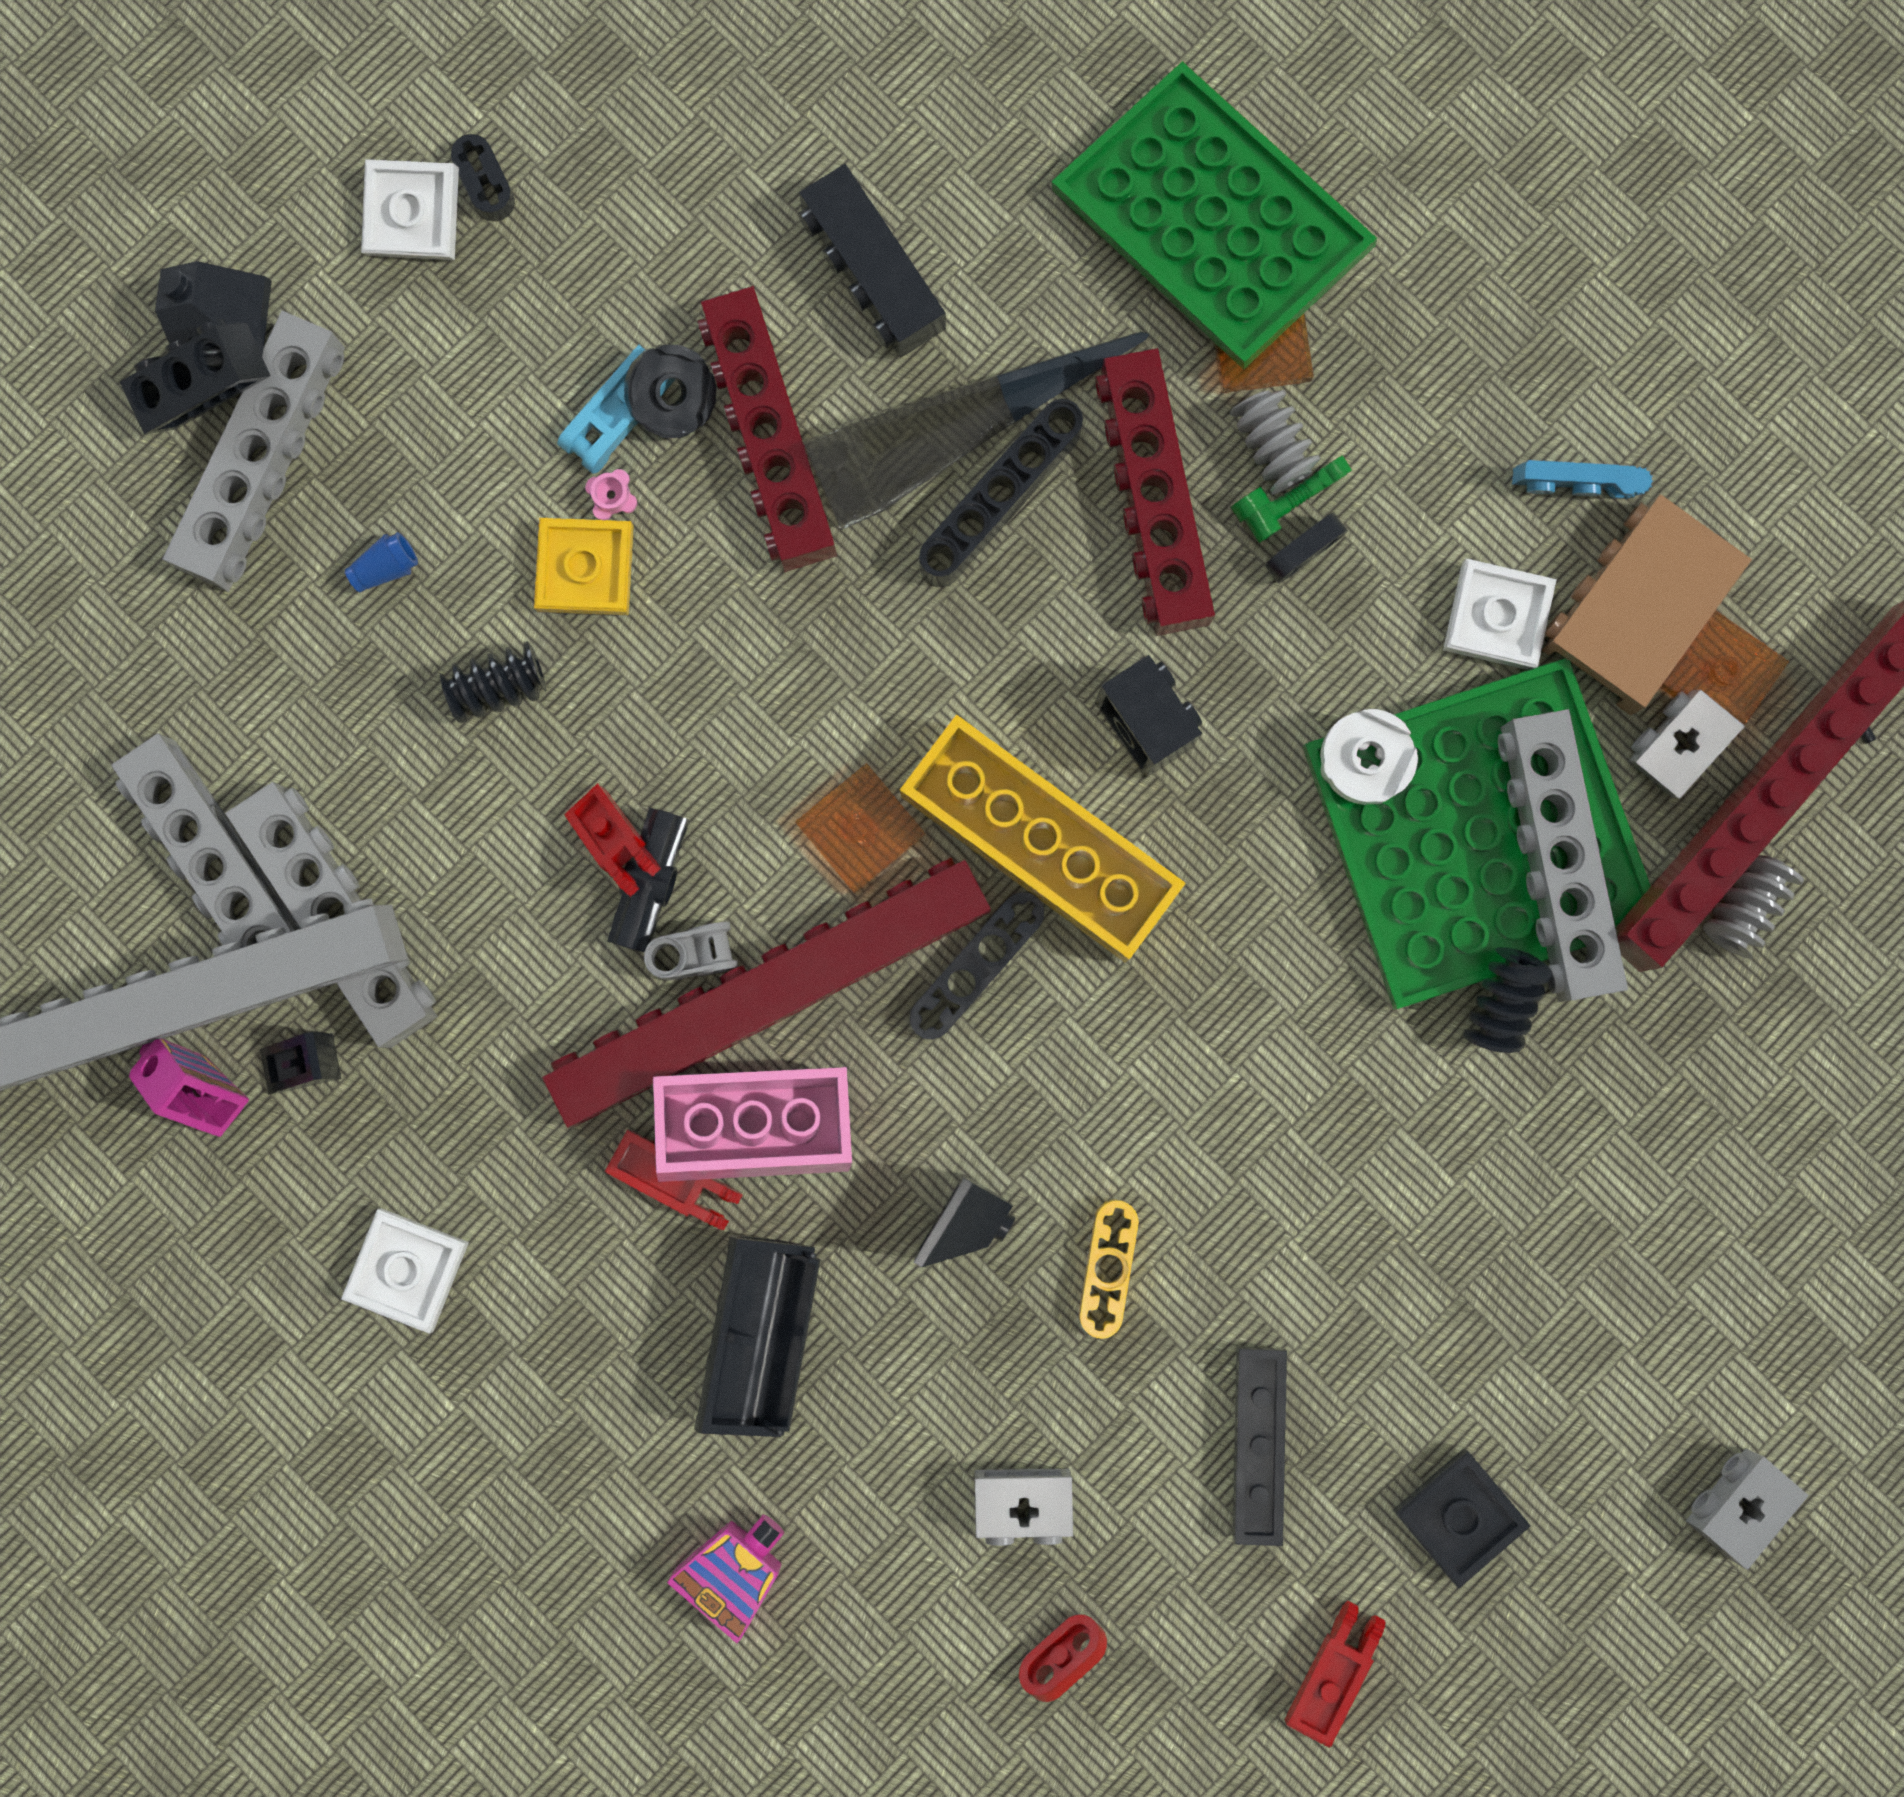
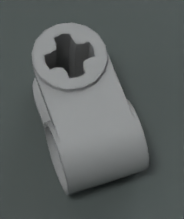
M730 922L702 925L685 932L653 939L647 945L644 952V962L647 969L659 979L674 981L693 976L723 973L739 967L738 961L732 959L727 932L731 929ZM711 939L714 941L716 959L713 957ZM666 946L677 948L680 954L678 965L670 971L659 970L655 964L657 952Z

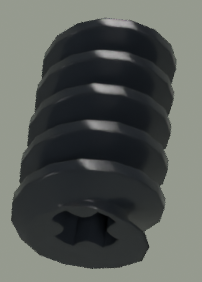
M528 641L523 642V657L518 658L509 646L505 648V662L500 663L493 652L488 653L487 668H482L473 657L470 658V670L467 674L461 670L457 663L452 664L451 679H446L440 673L441 685L453 717L461 724L468 721L469 709L476 717L482 718L486 715L487 703L493 711L498 713L504 709L505 698L512 706L517 707L522 703V691L533 702L539 699L540 686L546 692V684L540 663L533 647Z
M1498 947L1495 951L1506 959L1505 963L1492 961L1489 963L1488 968L1498 975L1499 978H1486L1482 981V986L1493 994L1492 996L1479 995L1475 1000L1476 1004L1486 1010V1013L1472 1012L1469 1016L1470 1021L1479 1026L1480 1029H1464L1463 1037L1484 1049L1499 1053H1514L1521 1051L1525 1046L1523 1035L1529 1033L1532 1028V1022L1529 1018H1533L1537 1014L1538 1004L1536 1001L1541 1000L1545 994V988L1542 984L1550 981L1552 974L1544 962L1530 953L1508 947Z

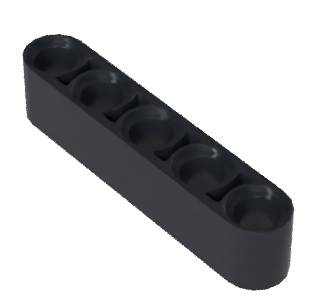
M1057 399L1046 405L924 542L920 549L919 563L921 575L928 584L942 588L954 583L1072 451L1079 441L1083 421L1081 409L1076 403L1068 399ZM1055 419H1065L1070 422L1073 429L1068 433L1060 434L1054 432L1050 428L1049 423ZM1034 452L1043 459V463L1038 467L1029 468L1022 465L1019 457L1024 453ZM1005 486L1011 490L1013 496L1008 501L997 502L988 493L993 487ZM972 519L978 521L983 526V530L978 535L971 537L962 534L958 526L964 520ZM937 553H944L953 560L952 565L943 571L934 570L927 562L931 556Z

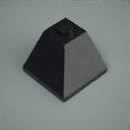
M199 261L161 269L155 312L168 343L171 344L185 338L193 339L199 335L197 331L199 326L213 320L224 319L226 325L247 323L263 356L272 281L266 276Z
M963 1174L916 1252L913 1263L922 1268L988 1248L994 1238L1002 1242L1016 1217L1009 1214L1013 1204Z

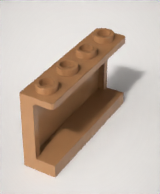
M1661 494L1647 506L1640 502L1623 523L1629 530L1620 542L1614 538L1602 551L1597 562L1603 566L1594 578L1589 575L1585 576L1573 591L1570 598L1575 600L1576 603L1567 615L1561 611L1552 620L1545 631V635L1549 637V640L1542 648V651L1547 655L1558 652L1621 697L1616 706L1630 716L1646 708L1752 561L1750 557Z

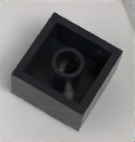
M1147 655L1102 684L1095 704L1145 779L1191 750L1202 735L1198 728L1202 725L1199 714L1189 701L1184 703L1180 701L1172 687L1176 686V682L1171 672L1163 662L1160 661L1155 664L1150 655Z

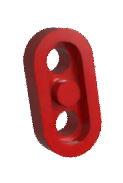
M1079 1614L1066 1619L1023 1659L1019 1669V1680L1023 1689L1041 1702H1051L1058 1699L1102 1659L1107 1648L1105 1631L1087 1615ZM1090 1639L1087 1647L1081 1651L1082 1644ZM1054 1672L1053 1678L1045 1684L1046 1676Z

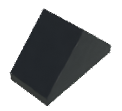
M303 1033L260 1049L268 1095L342 1079L333 1033Z

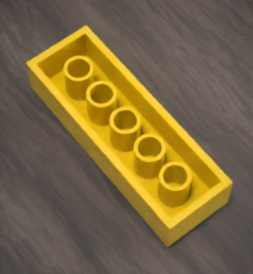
M957 714L900 788L901 798L1028 892L1038 897L1039 900L1124 963L1130 960L1186 884Z

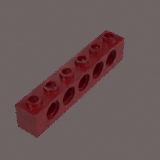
M754 286L701 301L706 318L697 320L705 348L712 345L715 346L719 360L711 362V368L718 390L728 388L732 403L724 405L731 432L741 430L745 446L737 448L745 475L754 473L759 489L750 491L758 518L767 516L772 532L763 534L771 560L781 559L784 571L788 572L837 557L834 540ZM744 339L750 342L748 348L743 352L733 353L727 350L729 344L734 340ZM747 382H760L763 384V388L758 394L747 396L740 392L743 385ZM768 423L777 427L774 435L767 439H760L753 435L755 429L761 424ZM773 467H787L790 470V474L781 482H772L766 477ZM795 508L804 513L803 519L796 525L789 526L780 522L781 515L788 509Z
M1155 348L1104 358L1101 375L1095 376L1096 392L1099 403H1107L1110 419L1104 420L1105 435L1109 448L1116 446L1119 463L1113 466L1117 490L1125 491L1129 507L1123 508V519L1127 535H1135L1138 552L1132 553V562L1136 579H1144L1147 596L1141 598L1145 622L1147 625H1154L1156 636L1210 626L1215 617V611L1159 349ZM1135 398L1140 400L1146 409L1140 413H1131L1124 408L1122 402ZM1137 442H1146L1153 447L1155 454L1147 458L1139 457L1133 452L1131 446ZM1150 485L1156 486L1162 490L1164 499L1159 502H1150L1142 496L1141 489ZM1158 529L1166 530L1172 535L1174 543L1167 547L1158 546L1152 541L1150 533ZM1167 573L1175 574L1182 580L1183 588L1176 592L1168 591L1162 587L1159 577Z

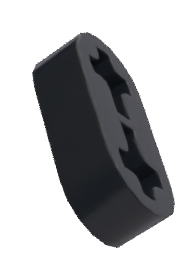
M467 134L458 138L452 146L451 158L452 162L459 167L458 174L476 211L488 221L504 220L513 211L515 199L489 143L485 138L477 134ZM475 150L483 170L475 172L467 156L470 151ZM491 183L499 200L496 205L492 206L487 200V195L482 187Z
M1333 512L1275 554L1265 564V567L1277 583L1280 584L1330 548L1348 530Z

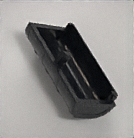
M730 1235L721 1291L716 1307L717 1312L711 1345L705 1366L706 1372L698 1415H696L694 1430L698 1433L781 1437L785 1432L790 1431L821 1259L816 1258L817 1254L814 1253L815 1247L771 1238Z

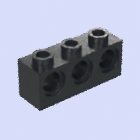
M224 319L207 322L197 328L199 335L195 338H185L165 347L167 354L163 357L148 358L134 365L136 373L120 381V384L144 435L176 430L271 376L247 323L226 325Z

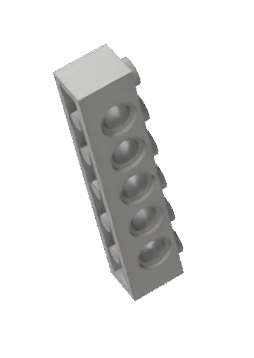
M281 311L263 348L262 358L271 376L242 392L162 558L164 561L179 571L229 592L233 582H237L242 577L247 563L245 557L252 542L258 540L265 529V515L272 500H276L285 487V473L292 458H297L302 452L305 444L304 433L311 419L318 416L323 408L325 401L324 391L331 377H335L342 368L345 347L331 331ZM307 365L301 377L290 379L292 371L297 366ZM287 405L286 412L280 419L271 420L272 413L277 407ZM261 446H267L265 456L259 461L252 462L254 451ZM241 487H247V494L244 499L238 503H232L235 491ZM227 527L226 538L221 543L213 545L214 534L219 529Z
M1569 709L1513 719L1501 727L1502 734L1498 736V749L1501 759L1504 762L1508 761L1512 780H1509L1507 783V792L1512 807L1518 808L1521 826L1517 828V841L1521 852L1528 856L1531 872H1528L1526 876L1527 889L1531 899L1537 900L1541 919L1536 921V932L1541 946L1547 947L1550 962L1548 967L1552 974L1550 981L1547 982L1549 990L1553 994L1556 993L1558 1002L1628 990ZM1533 754H1538L1547 761L1548 773L1546 776H1540L1533 771L1530 763ZM1543 800H1549L1556 806L1558 817L1555 823L1547 821L1542 816L1540 805ZM1554 845L1561 847L1566 852L1567 865L1564 869L1557 868L1550 859V851ZM1564 891L1572 894L1577 901V910L1573 916L1567 915L1561 909L1560 897ZM1574 938L1580 939L1587 949L1586 958L1582 963L1574 960L1570 954V944Z
M157 733L111 764L120 778L115 782L117 788L131 804L136 803L145 815L141 819L143 827L155 841L163 842L171 854L166 858L169 866L180 879H187L196 892L192 895L195 905L207 918L213 917L221 929V932L218 933V938L222 945L241 942L242 947L257 943L255 935L268 930L284 927L286 933L301 929L175 740ZM170 782L172 787L171 796L165 803L160 804L158 792L164 784ZM195 820L198 827L197 834L191 841L186 842L183 837V830L187 823ZM221 858L223 862L222 874L212 881L208 874L209 866L212 861ZM245 895L249 901V909L244 917L237 919L234 914V904L240 897Z
M271 782L225 814L299 927L301 928L300 920L328 913L331 905L337 901H341L344 906L361 901L355 891L360 887L357 879L345 864L338 866L330 854V851L334 849L332 841L320 826L317 825L313 828L304 813L309 811V807L303 797L293 787L288 790L284 786ZM291 825L294 837L289 845L281 848L278 844V834L283 827ZM316 863L319 868V877L314 884L306 886L303 882V872L308 865ZM409 958L406 961L337 983L380 1048L394 1047L438 1017L431 1007L436 1003L433 994L423 981L418 980L415 982L406 969V966L410 964ZM391 978L396 985V994L391 1001L384 1003L379 998L378 988L383 980Z

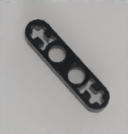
M1020 892L1008 898L917 1001L910 1013V1023L918 1036L923 1039L934 1040L945 1035L1037 931L1044 920L1045 912L1043 904L1038 897L1031 893ZM1029 902L1034 906L1031 915L1035 921L1031 925L1025 921L1019 924L1013 933L1022 938L1015 944L1006 931L994 925L999 919H1002L1005 926H1007L1015 915L1014 910L1011 908L1012 905L1017 903L1020 906H1024ZM990 935L1000 937L1006 945L1004 957L996 962L986 961L979 953L980 942ZM964 970L971 973L974 977L975 989L970 995L957 997L949 990L948 979L955 971ZM937 989H941L944 996L952 1003L959 1005L960 1008L955 1014H952L947 1006L939 1017L943 1026L938 1031L933 1027L924 1031L919 1027L923 1019L918 1013L924 1007L931 1011L938 1005L941 1000L932 995Z

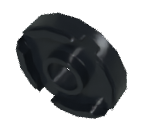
M659 344L644 350L631 363L624 380V399L631 417L642 429L663 438H682L690 435L691 432H694L698 427H702L709 420L716 403V382L708 366L704 363V359L697 352L682 345ZM668 378L676 379L681 387L679 400L671 405L666 404L660 396L661 385Z

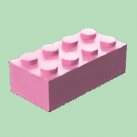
M847 1067L653 1077L656 1174L658 1182L849 1172L852 1152Z

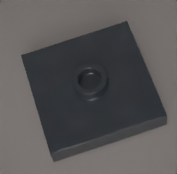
M1465 1448L1392 1510L1458 1589L1531 1527L1518 1509Z

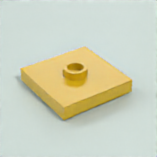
M539 518L534 609L537 612L629 615L633 523L631 521Z

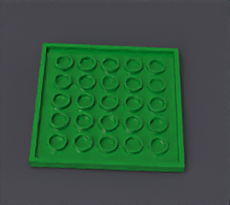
M1566 658L1394 714V716L1406 724L1411 732L1409 736L1413 741L1414 749L1417 748L1418 763L1415 774L1408 786L1381 804L1363 805L1348 801L1338 795L1330 784L1324 780L1320 769L1322 765L1320 754L1324 738L1305 743L1302 746L1393 1010L1481 982L1486 978L1498 976L1488 968L1489 963L1492 961L1505 963L1506 959L1495 951L1498 947L1518 949L1530 953L1541 961L1549 959L1547 947L1541 946L1536 932V921L1541 919L1537 900L1531 899L1527 889L1526 876L1528 872H1531L1528 856L1521 852L1517 841V828L1521 826L1518 808L1512 807L1508 797L1507 783L1509 780H1512L1508 761L1504 762L1501 759L1498 749V736L1502 734L1501 727L1513 719L1569 709L1615 928L1651 887L1571 663ZM1369 745L1366 750H1357V757L1361 759L1360 765L1368 769L1371 765H1380L1381 760L1375 756L1377 748ZM1533 754L1530 761L1533 771L1540 776H1546L1548 773L1547 761L1542 756ZM1543 800L1540 805L1542 816L1547 821L1555 823L1558 817L1556 806L1549 800ZM1554 845L1550 851V859L1557 868L1564 869L1567 865L1566 852L1561 847ZM1565 891L1560 897L1561 909L1569 916L1575 914L1577 901L1572 894ZM1574 938L1570 944V952L1586 946L1580 939Z

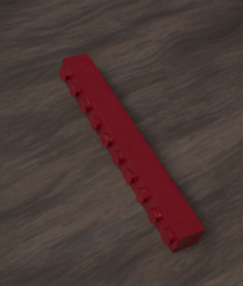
M1904 601L1891 608L1616 926L1621 956L1636 970L1643 972L1663 968L1904 687Z
M953 858L942 861L928 870L930 878L916 885L912 883L911 879L906 880L886 891L889 899L873 907L870 901H866L849 909L844 913L847 920L837 926L830 928L828 922L820 924L803 934L805 942L790 950L786 943L777 946L761 955L763 964L749 971L746 970L744 965L734 968L719 977L722 985L706 993L703 987H698L677 998L679 1007L665 1014L658 1008L635 1020L638 1028L621 1036L619 1030H615L598 1038L593 1042L595 1050L579 1058L575 1051L552 1062L550 1065L553 1072L543 1076L542 1079L566 1127H577L653 1088V1077L676 1076L990 914L991 908L966 860L955 864Z

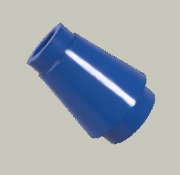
M399 532L392 536L384 534L356 559L351 566L345 569V574L354 589L361 593L366 589H371L410 575L411 568L418 565V559L413 548Z

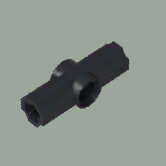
M649 807L640 837L646 843L644 848L654 857L661 869L654 876H651L638 866L634 857L626 862L624 869L634 878L639 890L632 896H629L619 887L621 899L613 918L607 942L639 952H645L647 945L652 941L661 909L667 906L674 889L677 877V867H675L688 829V819Z

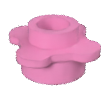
M617 469L613 473H603L587 481L585 489L594 501L593 514L597 519L609 520L613 514L622 511L632 513L636 509L637 499L630 493L628 487L630 477L624 470ZM611 491L616 494L613 499L607 497V494Z

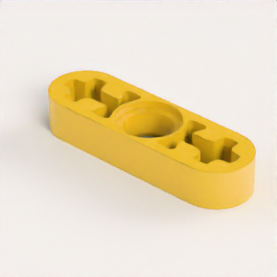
M1113 1199L1106 1201L1096 1211L1079 1307V1320L1083 1329L1092 1337L1100 1339L1113 1336L1122 1325L1139 1220L1136 1211L1131 1205L1122 1200ZM1115 1208H1121L1122 1216L1129 1219L1128 1228L1121 1227L1117 1237L1118 1243L1127 1242L1125 1252L1112 1246L1098 1247L1100 1238L1106 1241L1110 1240L1111 1228L1103 1223L1105 1215H1113ZM1104 1255H1114L1121 1261L1122 1272L1115 1281L1104 1282L1096 1276V1262ZM1092 1285L1105 1291L1119 1290L1117 1299L1109 1295L1107 1297L1106 1309L1109 1313L1114 1314V1318L1112 1321H1105L1102 1328H1095L1094 1320L1087 1317L1089 1310H1097L1100 1300L1099 1293L1090 1294Z

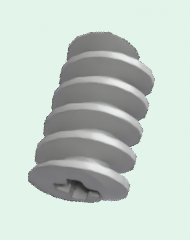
M1267 390L1257 393L1240 402L1230 411L1231 416H1242L1237 423L1239 432H1251L1245 440L1247 448H1260L1253 457L1257 465L1269 464L1262 472V477L1265 481L1277 480L1270 489L1272 495L1284 492L1302 482L1312 473L1311 469L1320 460L1319 455L1304 457L1303 452L1312 444L1311 439L1296 441L1294 438L1304 427L1302 422L1290 425L1286 423V420L1294 413L1295 409L1293 406L1279 409L1277 404L1286 396L1285 390L1276 392Z
M1759 855L1734 884L1735 888H1730L1724 895L1723 900L1725 903L1717 904L1714 907L1713 915L1716 919H1710L1704 923V932L1714 943L1741 957L1752 959L1753 956L1746 949L1747 946L1763 948L1765 945V941L1756 931L1760 929L1773 932L1775 929V925L1766 918L1767 913L1776 916H1783L1785 910L1775 900L1777 898L1792 900L1794 898V893L1785 886L1786 882L1802 885L1804 878L1780 860L1770 856Z

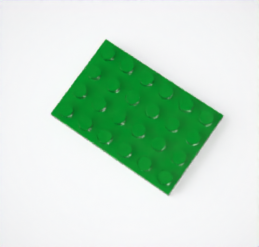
M1183 61L1051 181L1052 191L1243 370L1376 246L1377 237Z

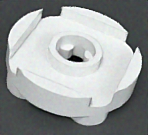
M1368 709L1347 715L1340 719L1324 738L1320 754L1322 763L1320 768L1321 775L1338 795L1348 801L1363 805L1381 804L1403 791L1415 774L1418 755L1417 748L1414 749L1413 741L1409 736L1411 732L1402 720L1383 710ZM1369 745L1377 748L1375 756L1381 762L1379 766L1371 765L1366 769L1360 765L1361 759L1357 757V750H1366Z

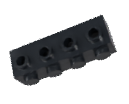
M846 163L799 192L802 210L798 212V216L802 225L811 237L818 234L826 246L822 250L826 261L835 274L844 273L851 284L847 289L853 302L861 312L868 309L876 323L872 324L873 330L886 349L892 346L898 356L902 358L946 330V312Z

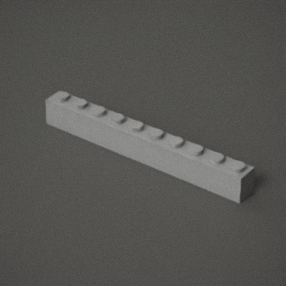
M372 899L357 901L343 907L345 915L332 919L329 918L328 913L311 916L299 921L301 926L299 930L286 933L284 927L268 930L255 935L256 944L242 947L241 942L222 945L212 949L213 958L200 962L198 956L179 959L169 963L170 972L156 976L155 970L136 973L125 978L127 986L113 989L112 984H106L83 991L84 1000L72 1004L70 998H63L40 1005L42 1013L32 1017L28 1016L27 1011L0 1018V1091L151 1043L159 1038L164 1039L406 961L408 956L392 905H374Z

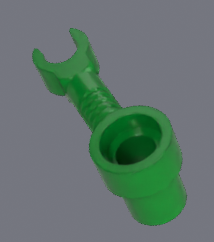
M1341 455L1304 480L1302 484H1298L1291 491H1288L1272 502L1262 487H1259L1230 508L1240 523L1245 521L1258 543H1261L1282 529L1278 522L1280 518L1294 510L1295 507L1303 504V502H1306V500H1309L1310 497L1312 498L1345 477L1352 469L1344 456Z

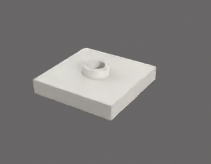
M365 160L361 253L366 256L455 260L459 167L454 163Z
M1465 559L1461 566L1443 651L1525 670L1537 668L1557 579Z
M382 1208L377 1209L341 1299L426 1333H431L435 1329L469 1242Z

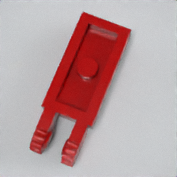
M597 783L564 814L600 868L607 872L627 895L632 896L639 890L634 878L622 867L632 857L635 858L638 866L651 876H654L661 869L654 857L644 848L646 843L608 791Z
M627 1129L604 1171L687 1217L691 1214L721 1230L725 1229L729 1221L720 1212L697 1203L702 1191L706 1188L717 1194L724 1201L738 1204L743 1196L736 1189L717 1179L658 1182L655 1142L630 1129Z
M1348 1600L1342 1605L1333 1623L1331 1634L1327 1633L1284 1719L1287 1726L1328 1748L1332 1746L1374 1662L1372 1656L1379 1644L1386 1624L1384 1619L1374 1615L1365 1625L1359 1639L1358 1648L1349 1645L1345 1641L1357 1620L1359 1608L1358 1605Z

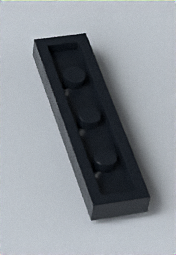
M1237 1347L1232 1537L1234 1544L1283 1546L1287 1350L1284 1348Z

